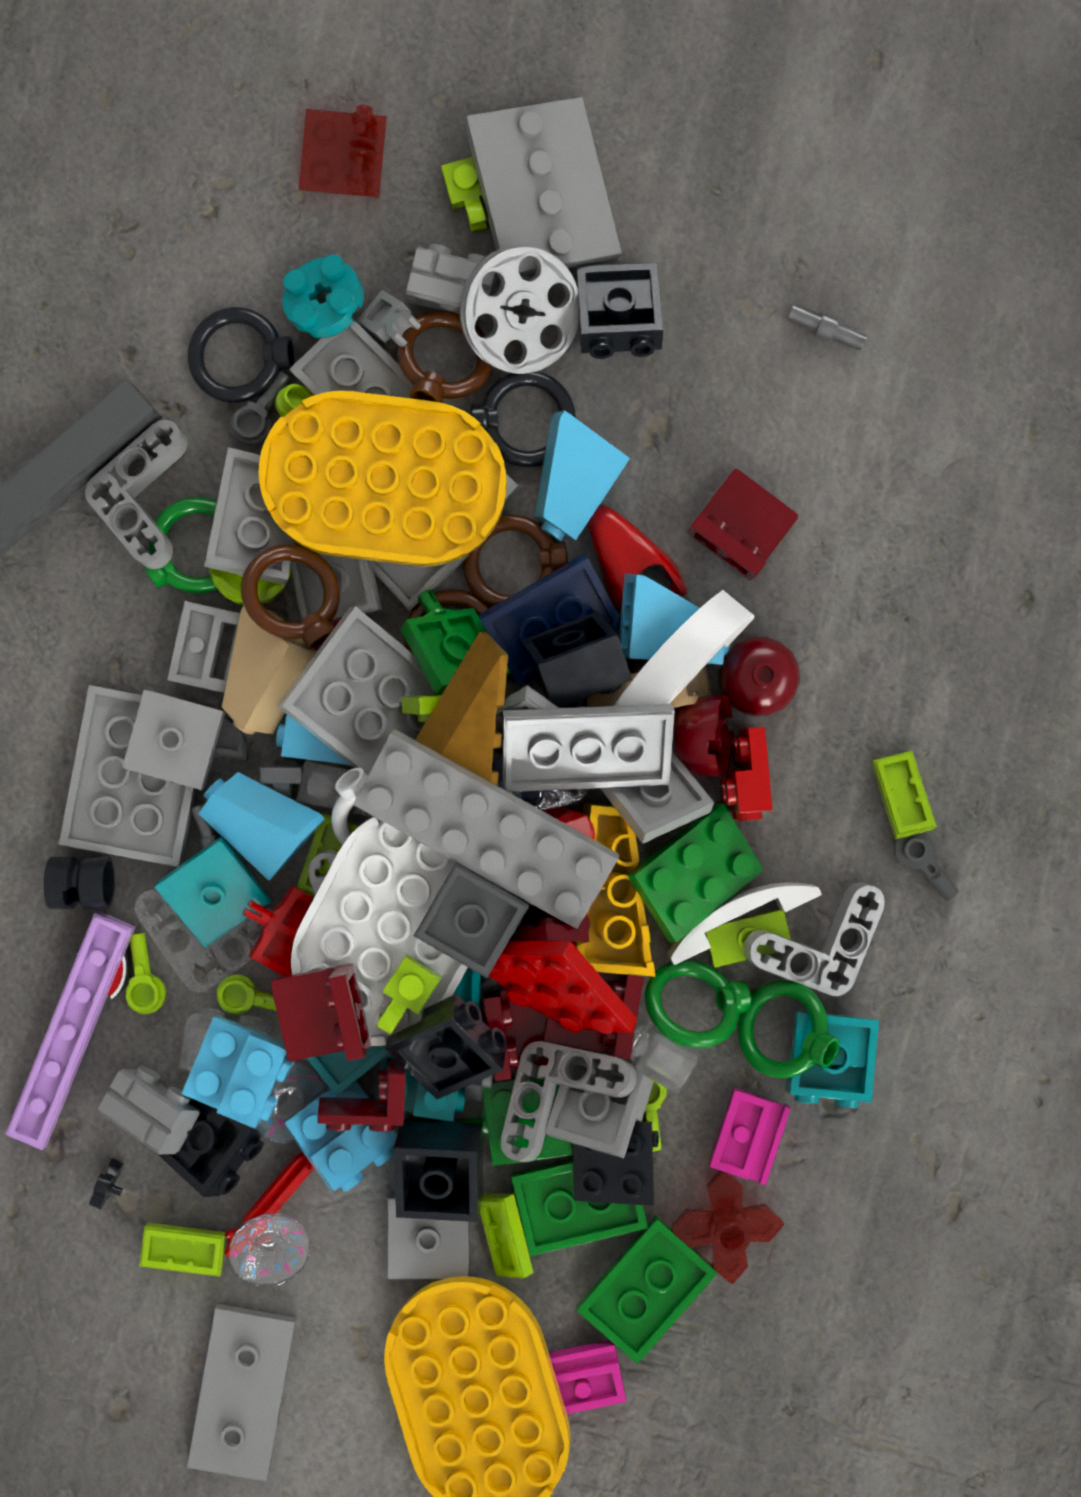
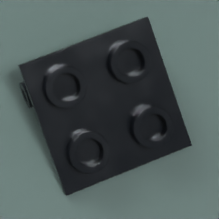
M635 1121L624 1159L573 1144L574 1201L654 1205L653 1147H658L659 1133L652 1130V1122Z

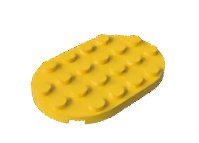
M330 391L302 400V404L291 410L287 415L281 416L270 430L264 442L258 471L259 485L264 503L277 525L293 541L311 551L324 555L409 566L428 567L443 565L456 561L474 551L488 538L497 525L506 498V469L500 449L481 426V423L473 416L445 403L354 391Z
M456 1276L444 1278L426 1285L412 1295L398 1312L388 1333L384 1351L387 1382L408 1452L420 1481L433 1497H550L567 1465L571 1433L565 1405L544 1335L537 1319L518 1296L507 1288L487 1279Z

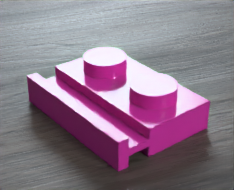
M733 1087L708 1162L709 1166L766 1185L791 1110L790 1106Z
M610 1340L549 1352L567 1414L626 1402L616 1347Z

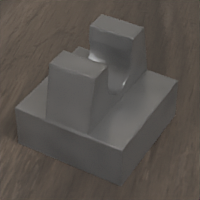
M267 759L260 767L261 783L273 784V790L292 799V797L296 796V784H302L308 776V760Z

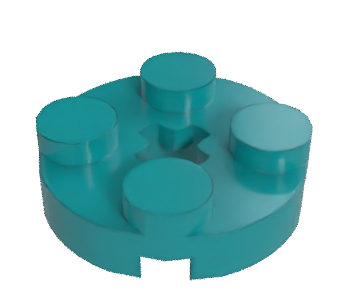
M331 254L311 260L300 268L289 271L283 280L285 290L282 304L287 318L300 332H308L312 337L327 338L347 329L354 321L351 316L356 311L357 306L361 309L364 302V288L361 280L352 267L346 264L338 255ZM331 291V293L326 295V302L320 304L316 298L322 292Z

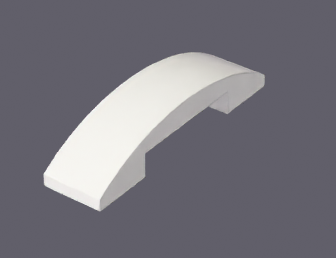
M722 590L698 609L661 646L632 680L614 706L670 704L723 646L727 648L754 619V615Z
M792 882L768 884L737 893L677 943H673L668 951V955L672 963L676 965L711 948L704 934L705 932L774 899L779 909L787 912L821 896L822 893L819 887L813 884Z

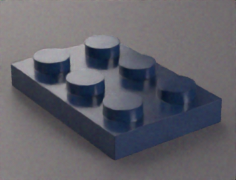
M585 554L478 615L488 634L508 654L507 667L519 686L534 678L522 640L596 611L614 631L620 628L621 621Z

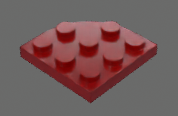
M509 941L489 974L490 978L496 980L508 991L506 995L510 1001L519 1006H529L535 1011L559 1021L565 1029L578 1033L585 1029L599 1031L604 1034H611L612 1032L632 1033L638 1020L571 941Z

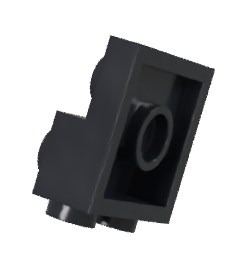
M658 262L577 266L581 353H590L596 359H606L611 357L614 352L631 351V354L636 357H647L653 354L655 350L662 349L664 329Z
M454 994L423 1009L420 1022L388 1036L385 1049L436 1099H440L503 1071L507 1040L499 1028L494 1027L490 1029L482 1021L481 1011L476 1003L473 1001L465 1003L457 994Z
M191 1098L189 1104L198 1109L200 1113L192 1129L187 1132L188 1136L179 1152L159 1156L202 1197L226 1195L239 1182L240 1176L236 1172L242 1163L253 1160L262 1150L264 1143L260 1138L266 1129L260 1124L256 1128L247 1126L216 1113L218 1109Z

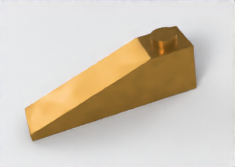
M479 632L415 741L498 786L499 772L492 770L493 748L501 747L502 734L496 732L497 708L504 706L508 654L487 632Z

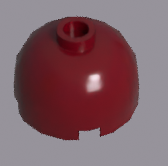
M766 636L749 637L733 645L724 656L723 665H720L718 671L719 688L722 694L728 696L732 707L752 717L769 716L784 709L795 697L800 683L799 664L793 652L782 642Z
M727 695L700 696L696 704L681 706L675 715L672 741L673 751L683 765L694 774L722 777L724 776L722 771H727L732 755L733 731L728 732L725 718H733V713Z

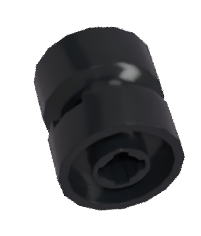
M110 856L84 857L81 863H79L76 857H50L48 859L44 872V897L49 909H74L78 903L84 909H109L111 907L115 890V872Z

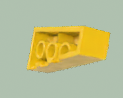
M583 802L582 814L588 815V819L593 824L595 841L620 855L587 912L590 920V942L575 947L597 972L656 977L654 962L651 958L649 944L651 940L649 926L646 923L644 902L627 876L639 863L636 834L613 805Z

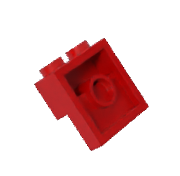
M765 727L738 729L739 737L732 739L734 761L741 762L742 769L726 771V779L720 780L721 799L723 804L729 805L733 819H737V821L762 819V811L773 810Z

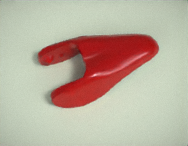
M600 504L588 521V528L608 593L615 608L621 613L625 574L638 575L654 565L662 567L666 575L665 578L671 583V591L673 593L679 594L681 597L686 595L687 589L675 562L626 518L612 508Z

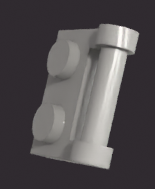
M184 601L167 680L224 693L240 613ZM227 623L236 626L224 680L213 678L224 624Z

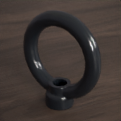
M229 307L210 314L197 326L188 347V365L194 381L207 395L223 402L240 403L252 400L263 394L274 382L280 369H290L294 365V346L291 337L279 336L273 324L262 314L248 308ZM230 324H245L254 328L264 340V367L259 375L247 384L235 387L220 384L210 376L205 367L204 351L206 344L218 329Z
M539 371L525 374L509 373L491 386L482 404H471V416L481 423V426L498 445L504 461L520 467L542 466L546 446L535 451H522L510 446L501 437L498 431V405L507 393L524 386L536 387L547 392L557 404L559 411L565 410L576 418L573 401L563 385L550 375Z

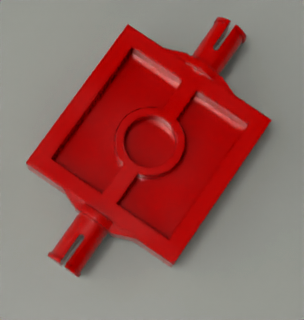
M291 885L281 903L272 911L257 904L254 900H250L247 906L260 914L258 915L245 907L242 915L262 925L260 937L249 953L250 958L284 977L292 975L291 953L293 942L314 897Z

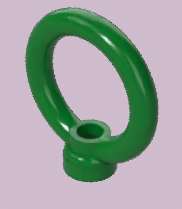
M203 497L179 500L162 511L155 523L167 536L170 527L185 515L202 513L214 517L217 501ZM149 540V554L153 555L157 550L155 549V544ZM171 560L160 569H148L142 565L158 589L168 583L174 588L188 593L200 594L218 590L213 584L211 575L206 577L187 576L179 572Z
M684 960L676 965L672 962L662 965L655 971L656 977H650L645 990L646 1009L654 1025L670 1040L691 1048H708L722 1043L735 1030L739 1014L747 1013L751 1006L750 991L744 981L728 982L714 968L692 960ZM679 976L695 977L709 984L716 991V1005L723 1012L719 1024L710 1030L701 1032L687 1030L677 1025L666 1014L662 1005L661 992L664 985L669 980Z
M778 980L761 986L750 995V1009L747 1013H740L737 1033L744 1057L757 1071L769 1077L782 1079L798 1076L809 1070L814 1064L827 1068L833 1063L839 1051L840 1041L837 1037L828 1034V1018L825 1008L812 990L803 984L791 980ZM780 996L792 997L800 1001L807 1009L812 1024V1031L803 1040L802 1053L786 1062L773 1061L764 1056L757 1047L754 1038V1023L758 1012L768 1001Z

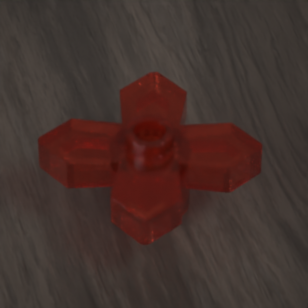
M719 1170L707 1184L711 1210L685 1209L672 1224L671 1228L673 1234L689 1248L713 1244V1268L729 1283L733 1284L748 1268L745 1249L749 1243L770 1242L783 1228L784 1223L781 1217L766 1204L742 1208L743 1186L741 1182L732 1174ZM732 1225L730 1228L724 1229L726 1226Z

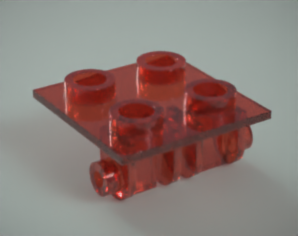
M358 105L356 112L353 113L306 109L299 190L379 198L387 117L373 115V108L368 105Z

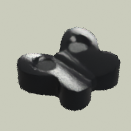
M111 1159L106 1174L101 1173L96 1181L89 1205L101 1210L112 1193L118 1196L121 1195L123 1188L116 1186L115 1183L123 1168V1162Z

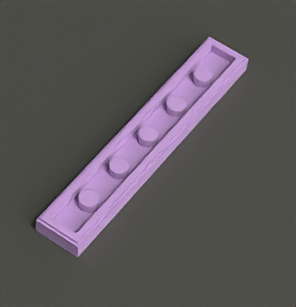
M100 911L94 913L5 1135L40 1150L47 1147L136 926Z

